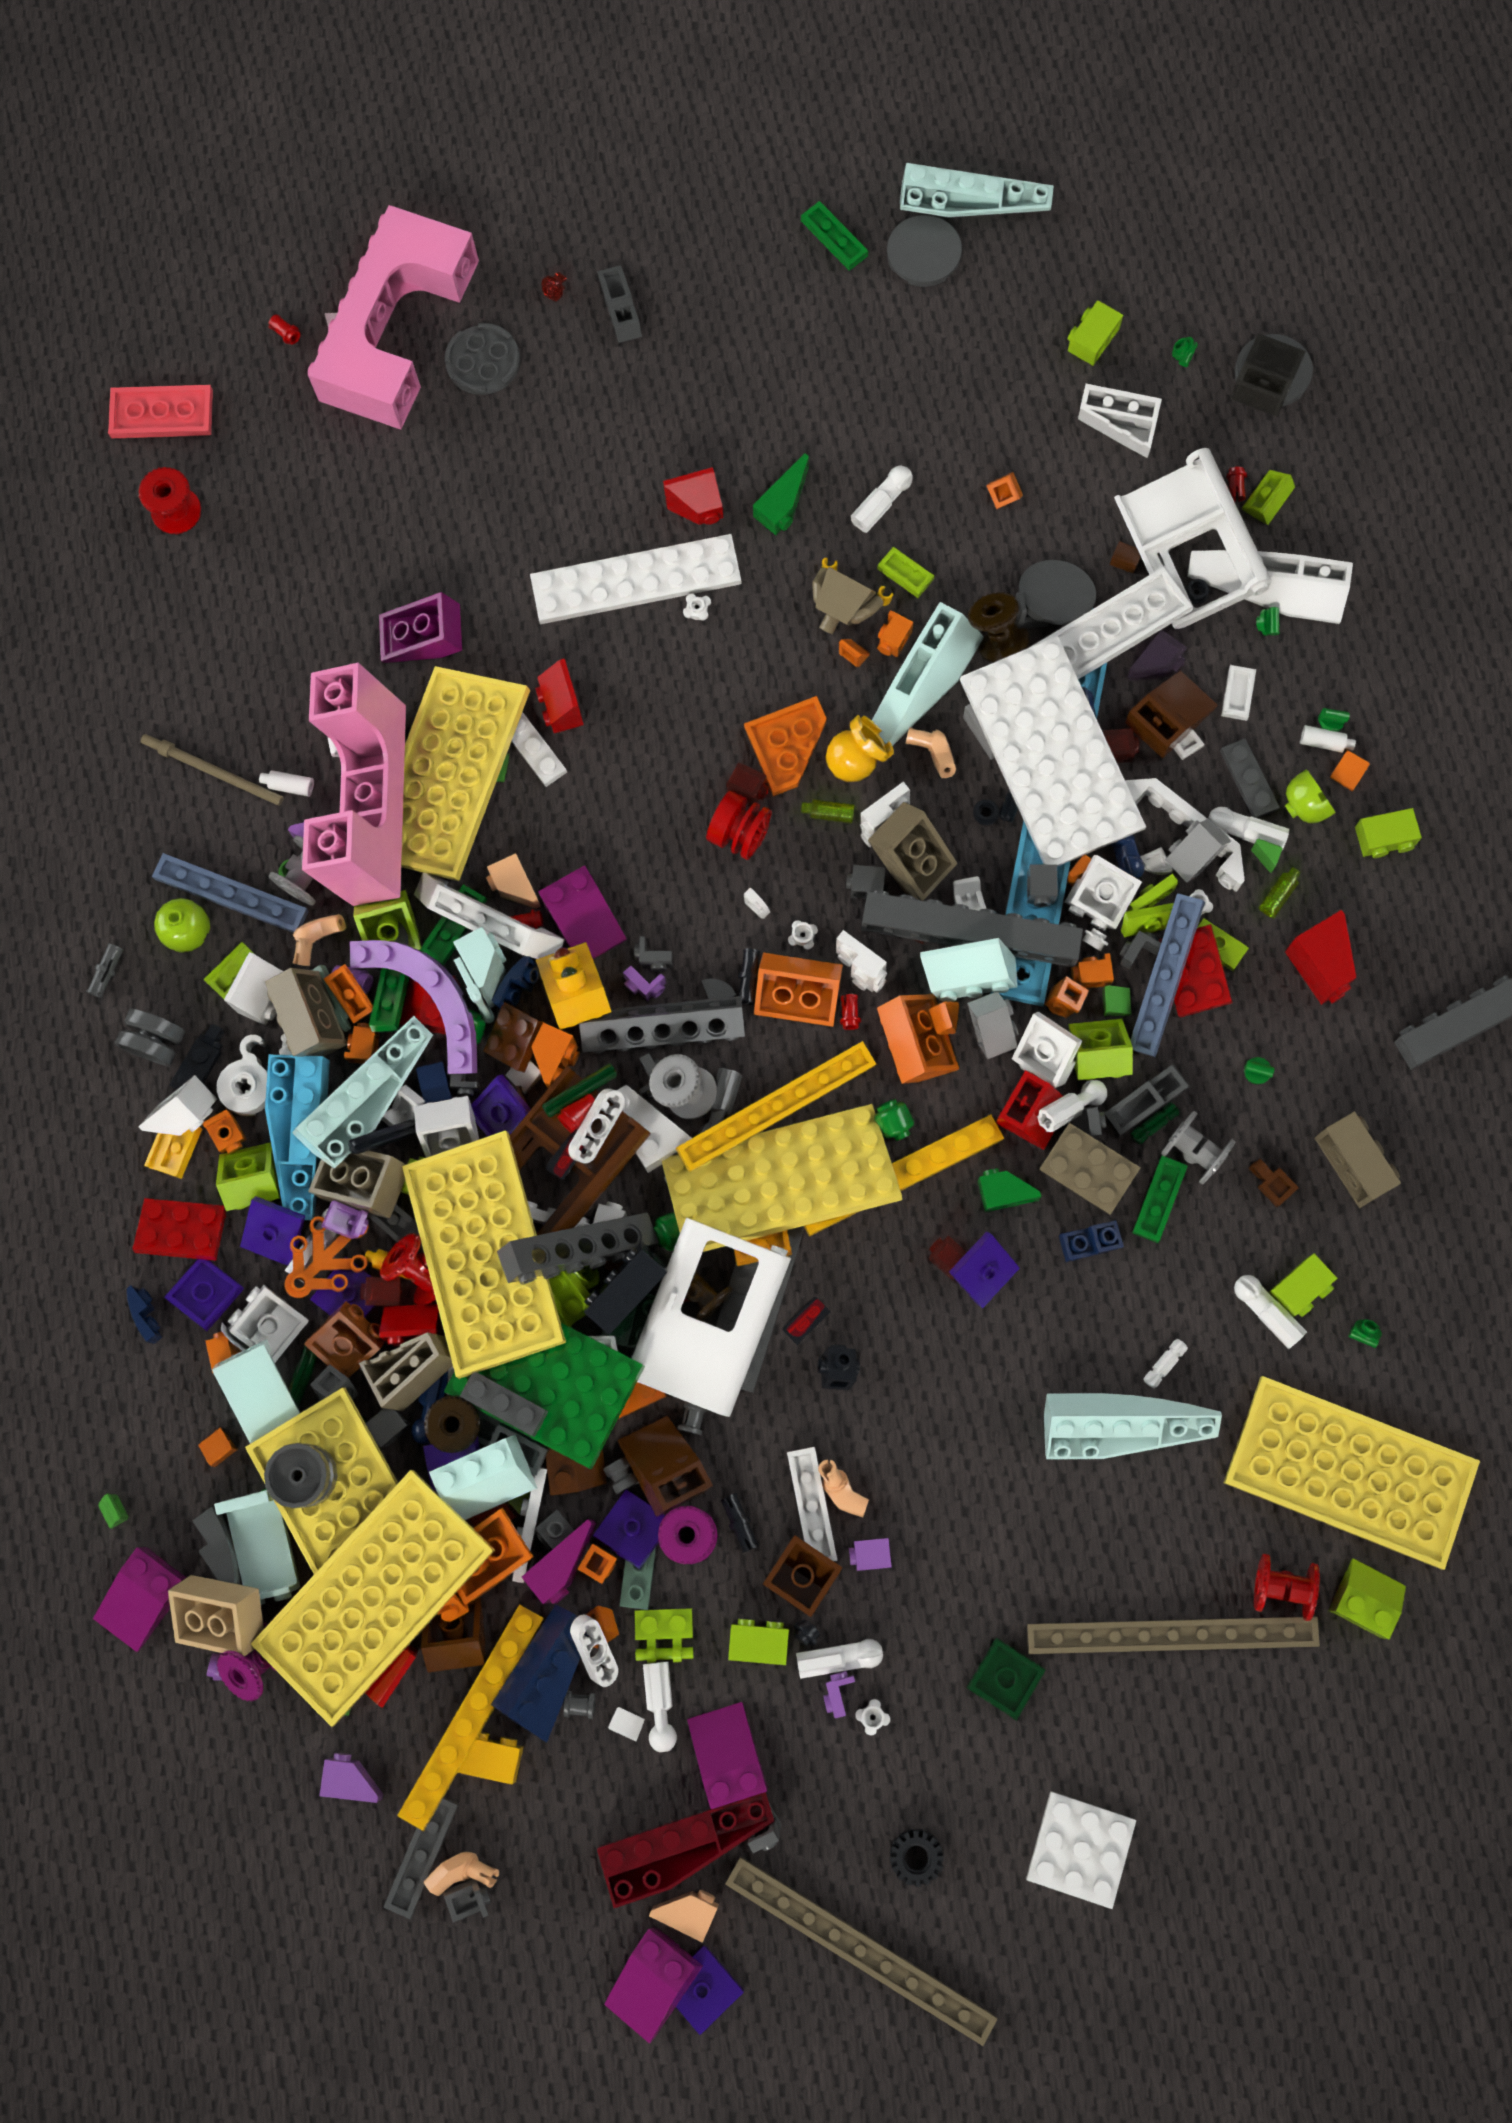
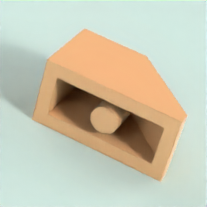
M516 853L487 866L490 875L486 879L492 891L498 889L502 898L535 909L541 907Z
M699 1890L698 1894L691 1891L653 1906L649 1916L703 1943L719 1904L714 1902L715 1897L706 1891Z

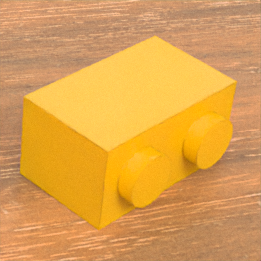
M481 1732L458 1773L514 1784L517 1779L524 1746L517 1745L518 1740L513 1738L500 1737V1741L489 1739V1733Z

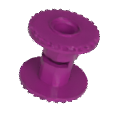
M680 1506L671 1510L662 1519L658 1530V1540L662 1551L672 1561L680 1564H695L706 1559L714 1550L717 1542V1528L713 1519L705 1511L693 1506ZM686 1527H691L695 1531V1538L691 1543L686 1544L681 1539V1533Z
M266 1622L263 1623L264 1629L268 1625ZM256 1649L246 1656L236 1651L227 1650L217 1660V1670L225 1686L234 1695H237L238 1698L246 1701L257 1700L262 1695L263 1682L261 1675L270 1667L275 1670Z

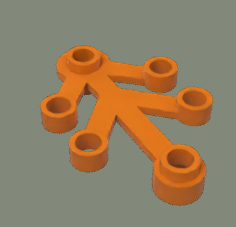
M314 1217L309 1224V1229L312 1232L313 1262L305 1270L303 1252L308 1245L306 1238L295 1236L290 1242V1249L293 1252V1272L286 1277L284 1287L286 1292L294 1298H303L311 1290H333L335 1292L345 1290L348 1285L346 1276L336 1274L332 1279L313 1278L320 1270H352L353 1272L360 1273L367 1266V1259L363 1255H355L352 1258L332 1259L352 1239L340 1235L324 1250V1231L326 1228L317 1230L313 1226V1223L316 1221L323 1223V1217ZM299 1240L303 1243L304 1247L296 1249L294 1242ZM354 1260H361L363 1267L356 1268L353 1264ZM301 1279L304 1282V1287L297 1288L294 1285V1281ZM341 1279L344 1282V1286L341 1288L336 1287L334 1280Z

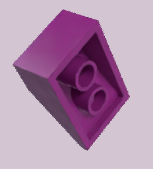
M442 592L379 614L381 662L383 663L442 658L462 651L460 604Z
M585 865L538 891L543 904L570 948L586 942L592 958L595 959L627 940Z
M587 1519L521 1576L542 1604L550 1602L557 1604L569 1594L567 1588L574 1580L597 1526L594 1520Z
M137 1547L118 1572L93 1619L134 1651L139 1652L170 1609L168 1590L187 1577L147 1547Z
M743 1702L687 1719L710 1809L767 1792L768 1787Z
M649 1928L629 1957L604 2005L650 2044L703 1965L660 1929Z

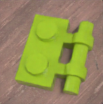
M692 1608L635 1610V1640H647V1649H636V1661L647 1660V1663H656L657 1660L673 1659V1662H682V1659L694 1658L693 1647H682V1638H693ZM656 1639H673V1648H656Z

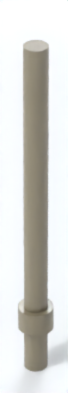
M144 734L141 738L142 744L157 750L158 754L166 758L173 757L275 805L280 806L284 800L283 796L176 748L175 744L167 740L161 741L147 734Z

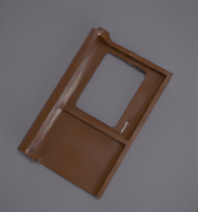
M566 1066L510 1134L519 1171L540 1147L546 1148L555 1155L571 1134L557 1118L561 1112L549 1118L542 1108L544 1103L583 1080L568 1066ZM595 1090L590 1095L596 1099L600 1092ZM607 1099L609 1106L612 1107L614 1104ZM600 1110L599 1114L608 1116V1114L603 1113L604 1111ZM622 1111L596 1157L589 1163L577 1161L571 1168V1170L578 1174L579 1182L537 1232V1235L575 1228L651 1133ZM600 1118L595 1119L591 1125L592 1132L598 1133L602 1128Z

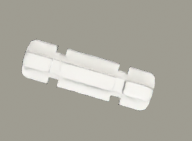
M1174 1340L1169 1346L1170 1350L1165 1351L1152 1367L1153 1371L1150 1370L1144 1377L1145 1383L1150 1387L1156 1388L1161 1383V1378L1165 1377L1178 1362V1357L1183 1356L1187 1351L1188 1347L1181 1340Z

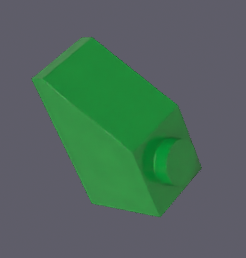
M998 1168L982 1172L983 1176H980L978 1179L985 1213L1036 1202L1041 1198L1039 1190L1008 1171L999 1172Z

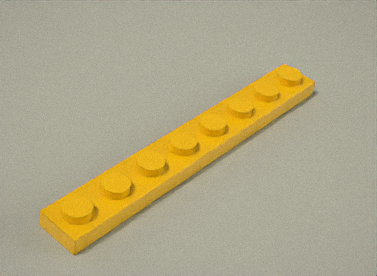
M862 1041L676 1147V1151L690 1173L873 1068L876 1062Z
M992 1115L892 1163L900 1191L1002 1141L1004 1137ZM858 1212L805 1225L804 1228L810 1237Z
M519 1604L397 1815L399 1818L423 1832L425 1831L493 1712L494 1707L491 1706V1703L545 1621L543 1617Z

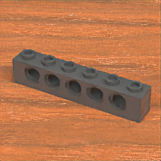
M741 996L611 1009L610 1013L599 1018L579 1023L583 1053L590 1052L592 1054H600L605 1050L615 1049L618 1051H628L635 1047L652 1049L665 1044L681 1046L686 1042L696 1041L698 1043H709L716 1039L733 1041L739 1037H745ZM716 1018L722 1020L720 1024H712L710 1021ZM687 1021H692L696 1023L692 1027H686L683 1025ZM659 1024H666L669 1027L667 1029L661 1030L658 1029L656 1026ZM636 1026L640 1027L642 1030L639 1032H632L629 1029L631 1027ZM606 1029H611L615 1033L612 1035H606L602 1031Z
M647 1212L513 1240L499 1249L497 1254L507 1282L519 1281L520 1284H527L536 1280L539 1276H543L544 1279L555 1277L561 1271H567V1274L582 1270L584 1266L588 1265L591 1269L600 1267L612 1260L613 1264L620 1263L632 1248L636 1249L641 1242H644L651 1249L659 1241Z

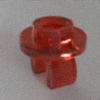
M557 272L553 277L546 276L543 278L541 285L544 295L553 301H558L562 298L563 290L565 289L562 283L566 281L567 277Z

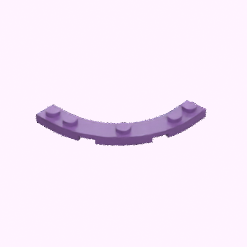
M378 940L350 941V968L393 969L411 977L431 996L445 1026L448 1074L477 1073V1043L471 1012H468L462 997L464 994L447 969L427 953L404 943Z

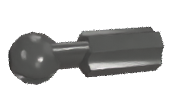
M726 1068L718 1069L715 1079L717 1083L716 1099L711 1106L709 1121L700 1128L698 1135L722 1122L726 1115L731 1114L743 1076L739 1072Z

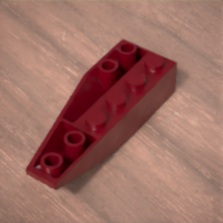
M766 1792L714 1809H708L599 1846L597 1852L613 1908L672 1889L774 1822Z

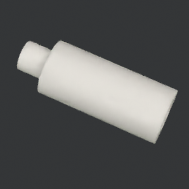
M1305 725L1300 744L1343 753L1344 749L1354 750L1356 740L1348 739L1345 733Z
M271 770L269 774L261 773L259 777V782L267 784L268 789L308 797L311 796L314 787L313 778Z

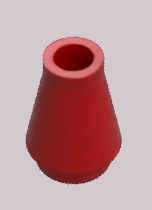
M588 1093L583 1098L561 1109V1114L557 1118L570 1133L579 1129L595 1101L594 1097Z

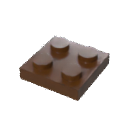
M504 1002L483 1051L511 1068L525 1073L533 1054L531 1046L542 1024L545 1022L510 1003Z

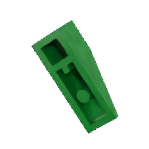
M806 453L753 504V517L774 535H777L781 530H787L793 522L794 513L809 469V456Z

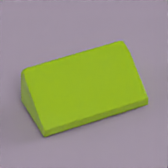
M1269 470L1244 504L1242 510L1264 524L1269 525L1295 488L1291 475Z

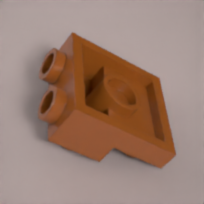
M345 1301L306 1340L304 1345L327 1366L329 1364L349 1378L360 1368V1362L369 1360L381 1349L385 1340L379 1338V1324H371L363 1317L364 1312L358 1305H350Z

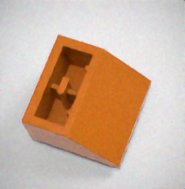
M546 1023L542 1024L531 1046L547 1088L552 1085L566 1066H574L580 1055V1052L577 1051L578 1046L573 1035Z

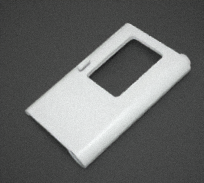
M1201 448L1191 453L1186 459V466L1127 495H1117L1114 497L1149 575L1164 567L1190 603L1188 594L1169 555L1170 549L1211 529H1215L1242 583L1239 589L1199 608L1193 607L1190 613L1171 623L1175 629L1191 625L1252 595H1261L1269 589L1268 586L1272 582L1209 448Z
M686 1217L668 1263L667 1273L661 1281L631 1358L645 1366L637 1382L717 1414L730 1417L791 1258L786 1256L788 1250L772 1245L771 1249L764 1248ZM710 1240L754 1256L759 1260L756 1273L732 1331L715 1327L687 1316L681 1311L705 1245Z

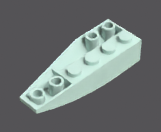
M906 163L901 187L900 210L945 217L1049 211L1052 206L1054 185Z
M941 602L909 652L872 719L882 730L879 736L885 744L890 741L893 746L909 730V727H912L959 681L984 639V636L970 625L968 619L962 613Z
M413 1016L299 1124L292 1133L313 1154L335 1169L350 1154L348 1142L351 1139L366 1135L376 1129L433 1034Z
M1105 1393L1047 1394L1044 1411L1046 1459H1105L1216 1438L1219 1435L1222 1414L1220 1411L1191 1404L1135 1395Z

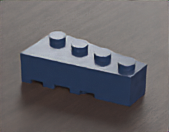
M556 1604L491 1703V1706L546 1743L581 1657L570 1633L571 1625L578 1616Z

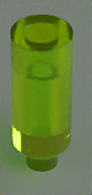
M813 799L812 803L802 802L801 813H808L810 818L852 823L855 804Z
M1292 867L1288 873L1281 874L1258 907L1262 913L1270 918L1277 916L1298 886L1297 878L1300 875V871Z

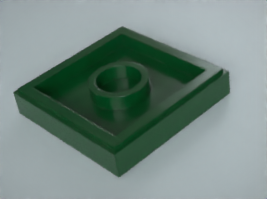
M995 1638L966 1688L1017 1721L1046 1669L998 1638Z

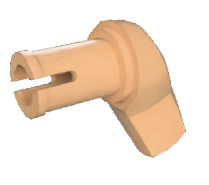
M909 727L906 744L929 748L928 751H930L934 766L940 777H952L955 774L956 767L945 734L937 729L930 733Z
M337 914L322 917L298 927L293 934L294 939L297 940L293 964L310 966L313 943H316V941L323 937L344 931L346 924L343 916Z
M828 1460L822 1461L818 1471L823 1477L822 1485L828 1496L839 1510L863 1518L869 1499L852 1490L846 1473L837 1469L833 1460H830V1464Z
M462 1852L442 1862L424 1880V1884L436 1896H440L454 1883L470 1878L491 1888L497 1881L492 1876L498 1877L499 1870L480 1862L476 1853Z

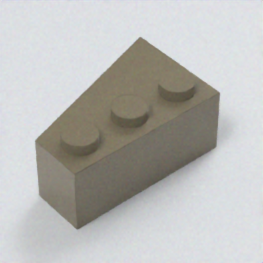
M429 1332L400 1344L399 1348L390 1352H382L379 1354V1357L370 1361L364 1360L359 1363L381 1408L404 1411L453 1366L446 1337Z

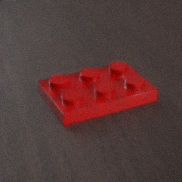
M1211 924L1199 927L1195 932L1174 998L1180 1018L1233 1003Z
M144 1198L133 1251L139 1254L216 1261L227 1211L223 1205Z

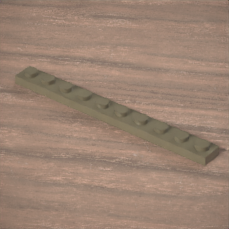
M1315 1616L1310 1621H1304L1303 1617L1027 1624L1028 1654L1320 1647L1318 1617Z
M740 1856L725 1885L984 2046L998 2019L996 2015Z

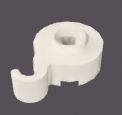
M248 1035L241 1041L240 1051L243 1058L229 1064L221 1071L217 1080V1094L220 1101L230 1111L241 1116L256 1115L255 1113L265 1108L267 1071L262 1067L261 1060L251 1053L253 1046L260 1045L265 1047L267 1045L266 1041L258 1035ZM244 1083H248L251 1089L249 1091L246 1090L245 1094H243V1091L240 1090L241 1086Z

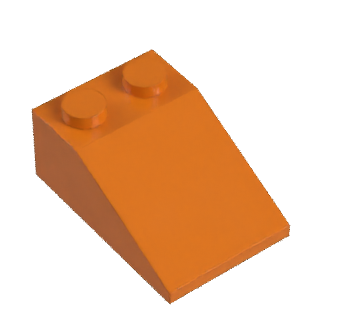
M503 1508L473 1528L495 1551L457 1591L465 1605L485 1594L534 1557Z

